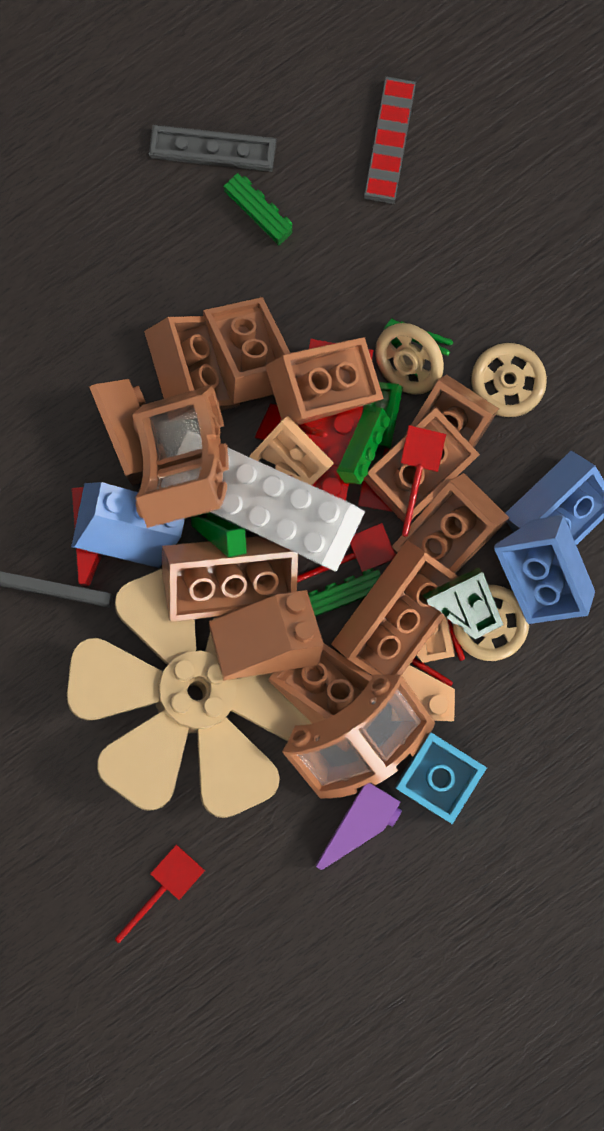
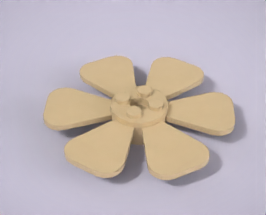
M162 569L133 580L121 587L115 599L117 615L168 666L164 671H161L111 643L98 638L87 639L74 649L70 663L67 704L71 712L78 718L87 721L98 720L155 703L159 714L109 744L101 752L97 760V771L101 780L136 807L143 810L159 809L170 800L174 792L188 733H197L200 796L203 806L210 814L215 817L227 818L268 800L278 789L280 780L278 770L272 761L231 723L226 716L232 711L286 741L289 740L295 725L312 723L269 682V677L273 673L223 681L211 633H209L206 650L196 651L195 619L170 622ZM194 685L201 689L203 694L201 700H193L189 697L187 691L189 686Z

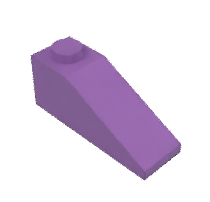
M371 783L362 786L318 859L316 867L323 870L384 831L387 824L393 827L402 812L398 808L400 801Z

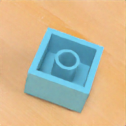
M430 732L422 747L410 760L394 788L453 824L487 767Z

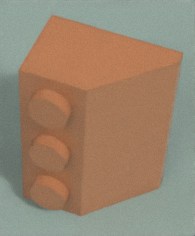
M204 316L167 317L144 331L164 399L213 385L220 411L240 405V403L233 404L222 380ZM193 404L168 411L170 421L197 418Z
M125 379L89 386L125 476L132 486L141 483L143 477L142 449L140 438L133 426V414L141 407L140 405L146 403L139 385L133 387L130 380ZM163 443L159 444L161 460L169 458Z

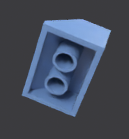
M571 450L505 513L509 517L506 522L512 531L515 532L532 520L564 515L577 545L604 519V479L594 464Z
M102 482L85 483L71 547L160 568L162 565V546L177 544L182 535L185 518L147 528L144 519L139 516L136 509L135 497L138 492Z
M564 515L532 520L495 544L494 550L528 624L588 616L595 595V589Z

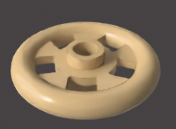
M408 323L391 325L380 334L376 343L375 353L378 367L389 383L399 384L403 387V392L409 394H423L431 391L437 381L442 378L444 370L441 350L431 335L422 328ZM396 337L402 343L397 349L391 343ZM412 339H415L423 346L421 350L416 345L411 344ZM394 357L393 361L397 370L392 367L390 358ZM425 359L431 361L430 371L423 368ZM417 374L419 382L409 381L408 375Z
M502 343L490 347L480 355L472 370L471 384L473 392L499 408L496 415L517 417L530 412L538 405L545 393L547 378L543 363L532 350L516 343ZM514 356L526 362L522 370L518 366L511 364ZM498 358L503 365L493 373L488 365ZM507 374L513 375L515 383L507 384L504 381V376ZM525 377L534 378L532 391L523 389ZM492 380L498 392L490 396L484 384ZM504 395H518L519 403L513 405L505 404Z
M488 585L493 598L502 600L501 609H497L503 626L483 635L484 639L479 644H476L461 627L454 623L453 631L458 643L468 654L484 661H498L510 657L521 648L528 635L529 624L526 622L514 592L502 586ZM515 613L516 627L507 628L506 614ZM504 634L507 643L495 648L492 639Z

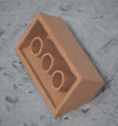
M262 536L246 538L247 554L229 558L210 541L162 546V576L170 622L224 616L277 594L297 592L298 553Z
M407 540L331 645L348 660L372 676L373 674L402 675L445 617L444 614L431 607L424 600L423 594L458 578V576Z

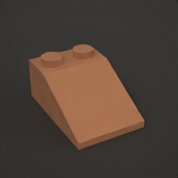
M263 297L203 310V316L222 380L233 404L274 395L265 366L282 355L290 354V351Z
M365 337L282 355L265 366L282 421L289 416L296 425L315 421L384 399Z
M446 374L437 381L411 426H416L434 408H437L475 448L499 408Z
M434 408L415 426L446 434L439 471L422 469L412 519L439 494L450 480L456 478L480 455L437 408ZM406 435L368 470L367 476L363 479L403 523L405 522L416 467L400 463Z
M463 473L446 484L410 525L408 536L403 537L401 535L392 548L398 553L405 542L409 540L455 574L492 538L509 517Z
M307 590L277 594L209 621V629L223 681L319 664L324 644Z
M323 643L324 647L318 665L274 672L269 677V682L311 723L325 720L343 710L362 693L372 678V675L325 643ZM346 738L338 742L345 749L351 745Z

